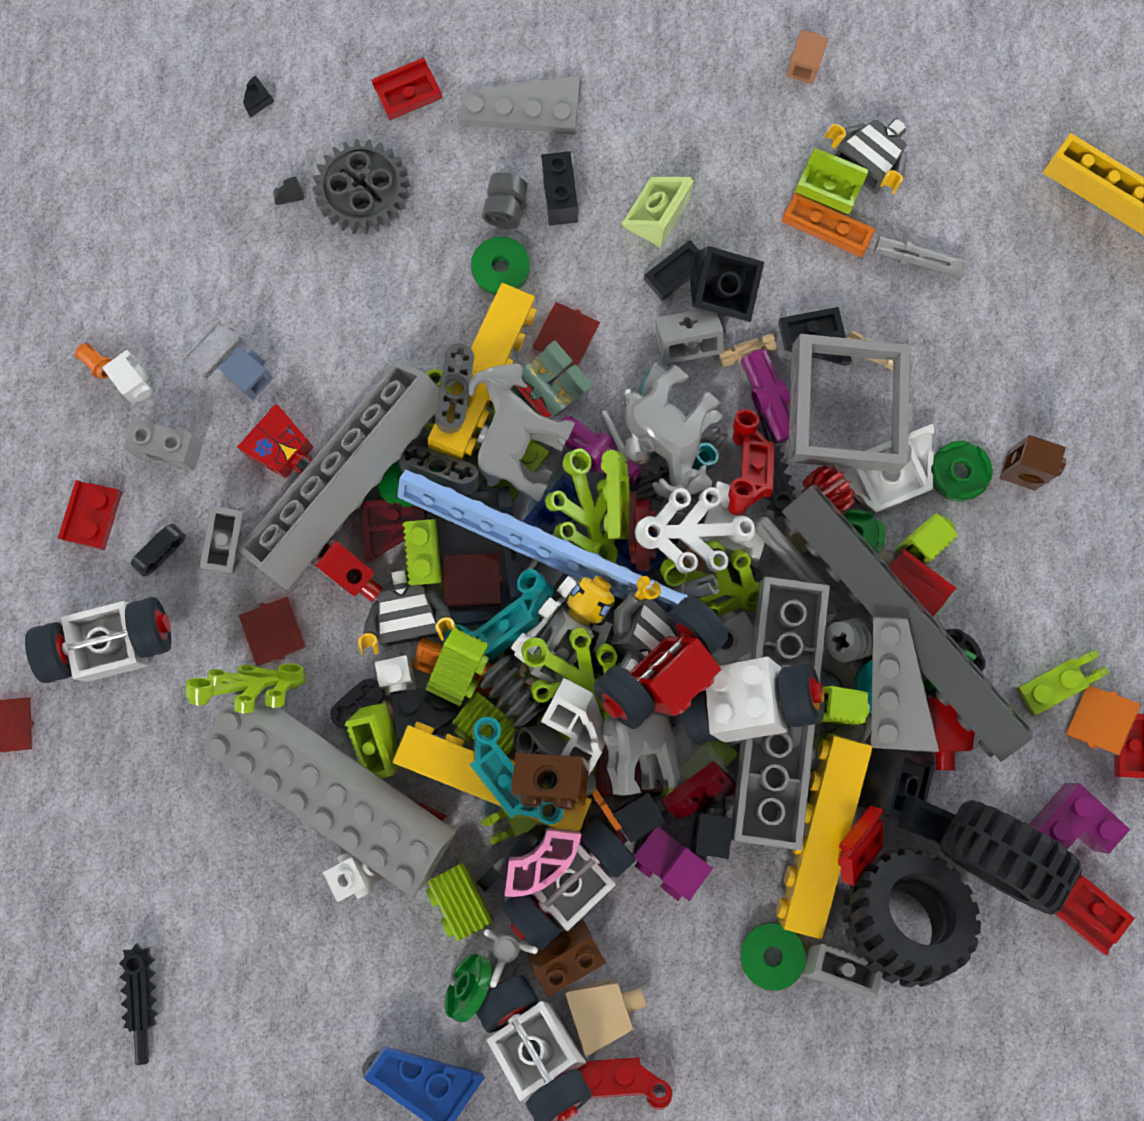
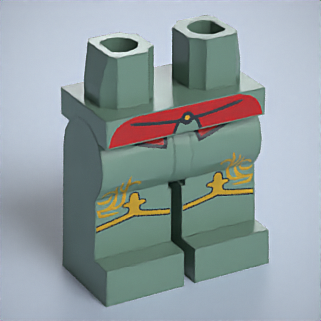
M554 340L540 355L523 368L522 381L527 385V388L515 385L511 388V391L525 401L536 413L553 420L586 395L593 384L576 364L568 369L572 359ZM565 372L563 376H561L550 386V383H552L555 379H557L561 374Z

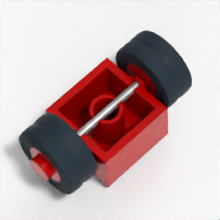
M687 596L667 614V623L675 636H667L629 673L619 666H612L594 683V692L601 701L603 708L611 717L631 729H636L653 712L672 716L679 715L691 705L690 700L698 692L706 690L714 683V677L722 669L713 659L712 655L727 641L728 632L720 618L699 599Z

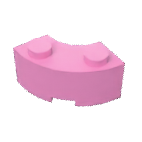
M547 827L543 840L535 850L524 856L509 857L505 896L516 897L533 894L547 888V886L556 881L565 873L574 860L580 844V831Z

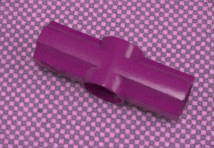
M757 350L742 358L741 364L752 388L751 396L756 410L760 415L763 414L775 444L789 440V391L785 382L781 378L778 379L767 351Z
M566 415L562 420H569L575 422L564 445L572 451L575 449L585 450L591 457V468L588 471H600L607 477V474L601 469V462H603L601 459L604 454L603 452H606V450L612 449L620 452L615 441L604 432L596 434L574 417ZM627 457L628 461L626 463L628 464L630 488L640 475L642 467Z

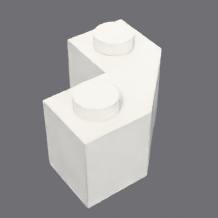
M563 678L541 722L569 736L561 756L583 757L589 764V776L605 745L602 732L604 720L594 694Z

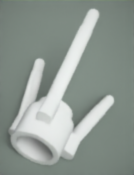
M626 389L625 395L631 393V390ZM606 410L602 411V416L618 450L637 465L650 462V455L654 454V452L642 448L638 443V438L633 433V438L627 439L626 446H624Z
M484 930V935L495 941L493 953L498 959L490 986L496 987L505 963L513 961L520 950L536 954L538 952L537 947L527 944L525 941H518L512 934L501 935L498 931Z

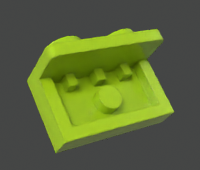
M814 148L795 192L849 215L869 171L866 168Z

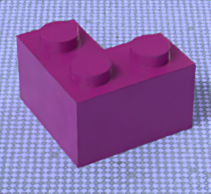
M1065 783L1028 824L1039 832L1046 834L1055 842L1060 843L1066 850L1079 838L1093 852L1110 854L1131 830L1080 783Z
M659 827L650 831L633 853L634 858L637 860L634 866L649 878L653 873L663 881L660 885L662 889L677 901L682 896L690 901L713 869Z

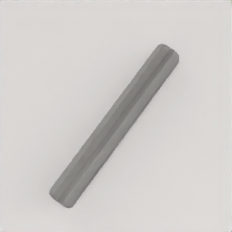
M762 516L754 522L755 532L801 582L829 585L768 517ZM830 587L827 610L836 612L843 605V600Z

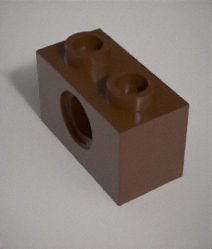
M1028 435L1007 452L1000 479L1035 491L1062 474L1066 466V459L1063 458L1066 447Z
M516 753L511 795L520 800L521 805L527 807H541V802L554 803V807L558 809L574 810L575 805H585L589 764L583 757ZM556 775V785L550 790H544V780L548 776Z
M584 919L577 922L568 931H561L554 940L543 950H538L536 954L526 952L532 971L547 997L606 964L602 952Z

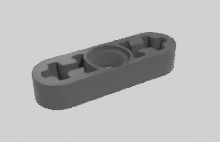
M460 343L451 345L446 351L435 418L437 427L449 434L458 432L464 424L469 396L468 386L471 380L474 361L472 350L467 345ZM456 354L462 355L463 362L460 373L454 372ZM455 381L462 385L464 391L460 395H452L447 391L446 385L449 382ZM450 404H456L454 418L457 419H454L453 423H448L447 417H445Z
M408 445L398 460L402 472L406 469L415 474L423 475L428 480L441 486L449 487L460 494L473 493L480 486L479 472L475 465L420 445ZM435 466L447 467L442 472L436 473L431 471Z

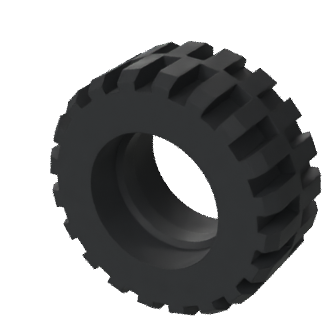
M974 800L961 804L940 842L941 851L948 858L952 859L954 863L1004 894L1049 915H1054L1062 910L1082 873L1081 861L1060 843L1055 842L1049 836L1039 832L1027 823H1023L997 808L987 806L982 802H975Z
M900 848L897 852L893 850L886 852L865 868V872L860 875L854 886L849 885L850 889L845 892L843 902L848 907L842 910L843 922L849 925V928L845 930L848 941H854L857 948L853 951L859 959L864 957L867 960L868 964L866 967L874 974L878 971L882 972L883 980L892 984L899 980L901 986L912 988L916 985L920 987L931 985L964 966L971 959V953L975 952L979 941L975 936L981 933V922L976 920V915L980 913L978 904L971 899L970 895L973 892L968 884L964 885L960 880L962 875L955 868L949 869L946 866L948 862L939 856L933 859L930 857V852L919 849L914 853L911 848ZM891 891L904 892L915 898L923 906L929 916L932 927V937L929 945L920 944L909 939L897 927L889 908Z

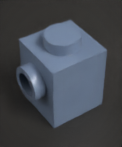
M240 346L235 351L228 353L224 357L222 365L218 368L228 380L251 400H254L273 380L269 372L263 367L265 361L253 350L247 353Z

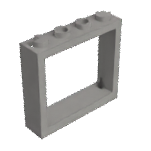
M800 334L792 345L788 462L823 466L834 465L835 467L898 472L905 467L912 455L911 445L908 444V433L912 428L909 403L913 396V387L909 385V374L913 369L910 345ZM812 353L893 360L891 454L809 446Z

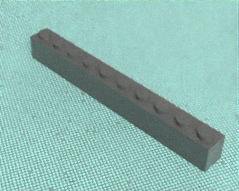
M817 485L810 486L782 511L786 516L784 519L786 525L794 533L800 532L807 540L805 543L807 549L816 558L821 556L828 564L826 567L828 573L837 582L842 580L850 589L847 593L852 601L858 606L863 604L871 613L869 619L872 623L874 617L908 618L922 680L928 679L936 688L934 693L945 706L950 704L958 713L956 718L968 732L973 730L980 738L978 743L988 756L992 757L995 755L1002 762L1033 739L1031 727Z

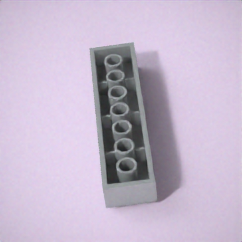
M396 361L237 550L262 572L288 590L292 584L301 578L304 569L309 563L321 554L324 545L329 539L341 530L344 521L349 515L361 506L363 498L368 492L381 482L383 474L388 468L401 458L403 450L408 444L420 435L427 421L436 414L440 388L425 372Z
M764 577L759 582L750 660L769 657L781 669L808 663L813 666L820 681L830 585ZM787 721L788 732L741 740L732 812L734 822L731 840L802 851L815 725L792 727Z
M244 691L236 692L227 697L203 749L413 898L431 878L457 831L282 709L266 706L265 697L259 694L255 699V709L251 713H239L234 710L235 697Z

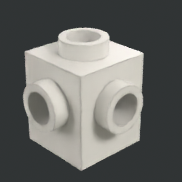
M349 852L337 857L340 864L323 872L337 902L352 894L355 895L356 899L367 895L375 890L372 884L384 878Z

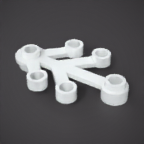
M713 487L701 492L699 501L679 525L667 524L677 510H681L690 504V493L683 488H679L670 494L669 502L656 517L648 516L638 522L635 528V536L638 543L647 549L659 548L676 564L678 571L685 574L696 569L698 565L697 557L690 552L682 553L669 539L680 538L706 562L709 570L719 572L728 565L727 555L722 551H713L700 538L728 536L732 542L742 544L750 540L755 534L754 523L745 516H739L729 523L697 524L709 509L717 506L721 501L720 492ZM707 493L714 497L713 503L707 501ZM676 494L683 497V504H679L676 501ZM741 523L747 528L746 534L740 530ZM649 527H653L656 530V537L649 535ZM714 556L721 560L720 567L714 564ZM683 558L690 560V568H686L683 565Z
M568 576L557 590L563 597L557 602L549 598L538 612L541 615L540 618L543 619L540 624L527 634L522 633L512 645L511 649L515 651L514 655L523 663H525L521 654L523 643L530 638L539 637L559 607L565 605L568 595L579 580L578 578ZM538 646L531 647L528 652L533 653Z

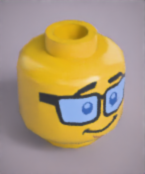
M597 575L594 579L588 577L580 578L567 597L568 613L575 620L587 626L591 623L597 624L602 622L615 602L613 594L609 591L612 587L611 584Z

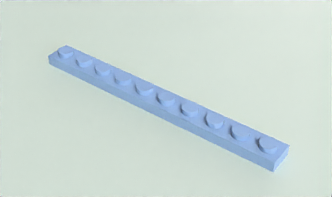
M405 469L399 479L397 497L574 578L588 577L594 579L597 575L611 584L612 587L609 591L614 596L623 600L632 591H638L636 586L637 580L642 576L632 572L627 567L605 560L596 553H590L572 545L567 540L554 537L543 532L538 527L530 526L509 514L492 509L478 500H472L449 487H444L430 481L423 475L415 474ZM650 579L651 584L646 589L650 588L651 585L657 581ZM657 582L661 587V593L652 600L669 613L688 595L676 592Z

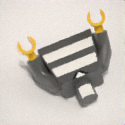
M894 119L887 127L879 120H872L868 124L861 123L846 128L839 124H832L823 137L830 138L833 141L831 144L833 149L841 144L835 156L868 169L869 172L863 185L875 195L884 185L889 186L893 190L891 193L895 194L904 179L907 158L903 154L907 144L901 139V136L906 132L905 125L897 119Z
M407 570L391 573L392 590L379 593L378 600L372 604L365 621L363 635L358 639L360 654L364 655V649L369 646L373 647L374 654H378V638L379 644L383 647L418 641L422 637L427 639L439 636L444 641V633L456 628L448 605L434 591L426 590L423 585L411 586L407 582L410 579L407 577L409 574Z
M642 576L637 580L636 586L638 591H632L614 611V635L611 643L624 656L619 667L628 673L667 636H675L667 623L666 617L668 613L652 600L660 595L661 587L657 582H654L650 588L646 589L651 584V580L647 576Z

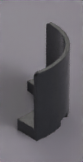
M509 486L480 489L470 494H461L513 517ZM436 515L446 600L452 620L455 625L460 624L462 626L486 623L523 595L517 587L520 571L518 560L516 559V551Z

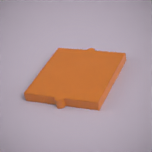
M1090 686L1086 688L1066 735L1087 743L1091 749L1097 747L1119 756L1139 712L1141 703L1118 696L1116 691L1110 693Z
M595 787L592 796L617 833L620 831L623 835L622 827Z

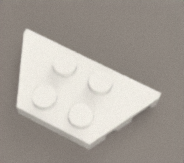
M930 424L908 433V444L912 448L911 459L898 472L836 467L838 473L844 472L846 480L851 481L850 488L855 491L853 498L874 515L933 490L931 466L934 458V451H932L934 426ZM892 440L866 451L891 454Z

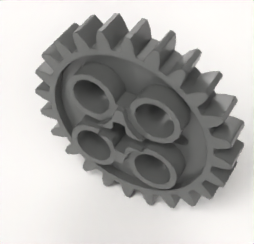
M356 139L354 147L351 148L347 142H343V151L333 147L335 156L332 158L324 155L323 157L327 165H317L321 175H313V179L317 184L312 187L315 196H317L315 201L317 206L321 207L322 215L324 217L328 216L331 225L338 222L341 231H344L350 225L352 234L357 232L358 227H362L364 233L368 234L369 226H373L379 232V223L383 222L389 227L390 221L388 217L399 218L396 208H406L403 199L410 196L408 189H406L410 187L409 179L406 177L408 175L406 167L402 166L399 156L394 158L391 148L384 152L381 142L375 148H373L370 139L367 140L365 146H361L359 140ZM359 165H366L361 170H355ZM343 171L347 172L349 175H351V177H350V176H347L346 174H344V173H342V172H343ZM381 182H388L385 187H376ZM340 186H346L343 191H335ZM372 196L378 200H381V202H377L372 198ZM360 204H369L368 207L364 209H357V207Z

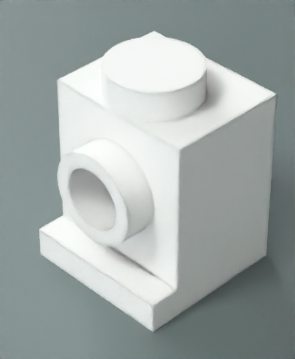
M126 350L102 368L120 393L134 404L147 399L153 390L146 382L150 379V376L140 365L141 363Z
M405 655L375 662L379 687L384 689L385 696H389L392 692L417 689L412 660Z

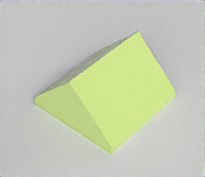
M650 177L622 222L623 227L661 248L690 201L693 186L692 178Z

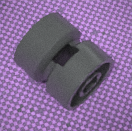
M498 172L492 174L488 184V197L484 203L482 219L486 223L498 228H517L520 225L523 211L519 205L524 203L527 192L526 181L511 173Z

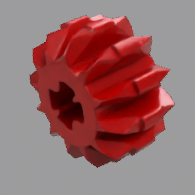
M824 465L816 468L802 482L804 487L801 491L802 493L810 486L817 485L842 514L850 509L854 503L853 496L855 491L850 488L851 481L846 480L844 472L838 473L834 465L830 467Z

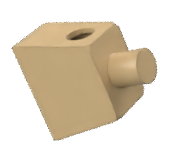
M617 979L573 985L565 988V995L585 1056L596 1052L632 1031L633 1025L629 1013L647 1007L641 987L622 993Z

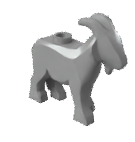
M655 362L644 381L641 396L632 392L625 395L627 400L625 408L627 426L629 431L638 438V443L642 448L650 452L655 451L666 459L671 485L664 479H660L659 483L654 482L653 489L658 496L669 500L670 494L679 488L687 490L690 496H694L712 486V480L706 475V465H702L698 470L692 469L698 453L702 433L710 424L718 422L723 417L721 413L714 410L720 401L709 392H705L691 412L684 416L674 405L668 403L669 389L672 386L684 383L689 376L676 365L672 366L667 372ZM676 494V499L683 498L681 495Z
M521 364L498 365L476 373L469 382V395L474 396L477 386L480 383H484L495 408V415L491 425L484 424L477 439V442L482 443L478 453V470L487 478V486H495L501 479H506L514 485L518 492L539 503L552 471H530L524 466L521 459L526 452L530 439L541 441L562 451L575 422L569 420L554 421L543 417L511 391V388L515 385L527 388V385L522 381L523 367Z
M653 712L636 729L625 726L610 715L606 718L602 732L608 749L609 760L607 770L611 779L613 794L630 795L640 793V788L634 780L635 766L638 760L641 767L642 790L657 788L656 780H660L657 771L658 761L662 770L663 780L668 779L669 788L678 787L684 783V779L677 768L675 735L672 725L678 724L681 714L672 716Z

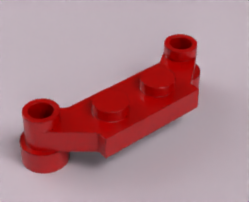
M747 409L738 411L733 421L734 432L732 441L736 445L742 446L740 478L732 481L728 492L730 500L727 508L731 514L736 516L745 514L747 508L762 497H770L773 490L775 443L768 442L757 430L759 416Z
M640 1057L586 1061V1064L578 1068L585 1083L591 1090L592 1097L590 1099L643 1095L646 1097L648 1105L655 1110L666 1109L672 1101L673 1093L670 1085L640 1064ZM662 1088L665 1091V1096L661 1098L656 1097L653 1093L654 1089Z

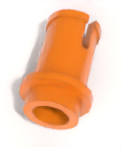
M89 343L79 345L75 350L74 356L91 370V375L95 378L107 379L109 376L102 367L112 360L100 355Z

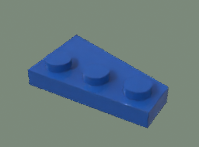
M383 1046L364 1073V1079L423 1121H455L485 1078L484 1074L387 1046Z

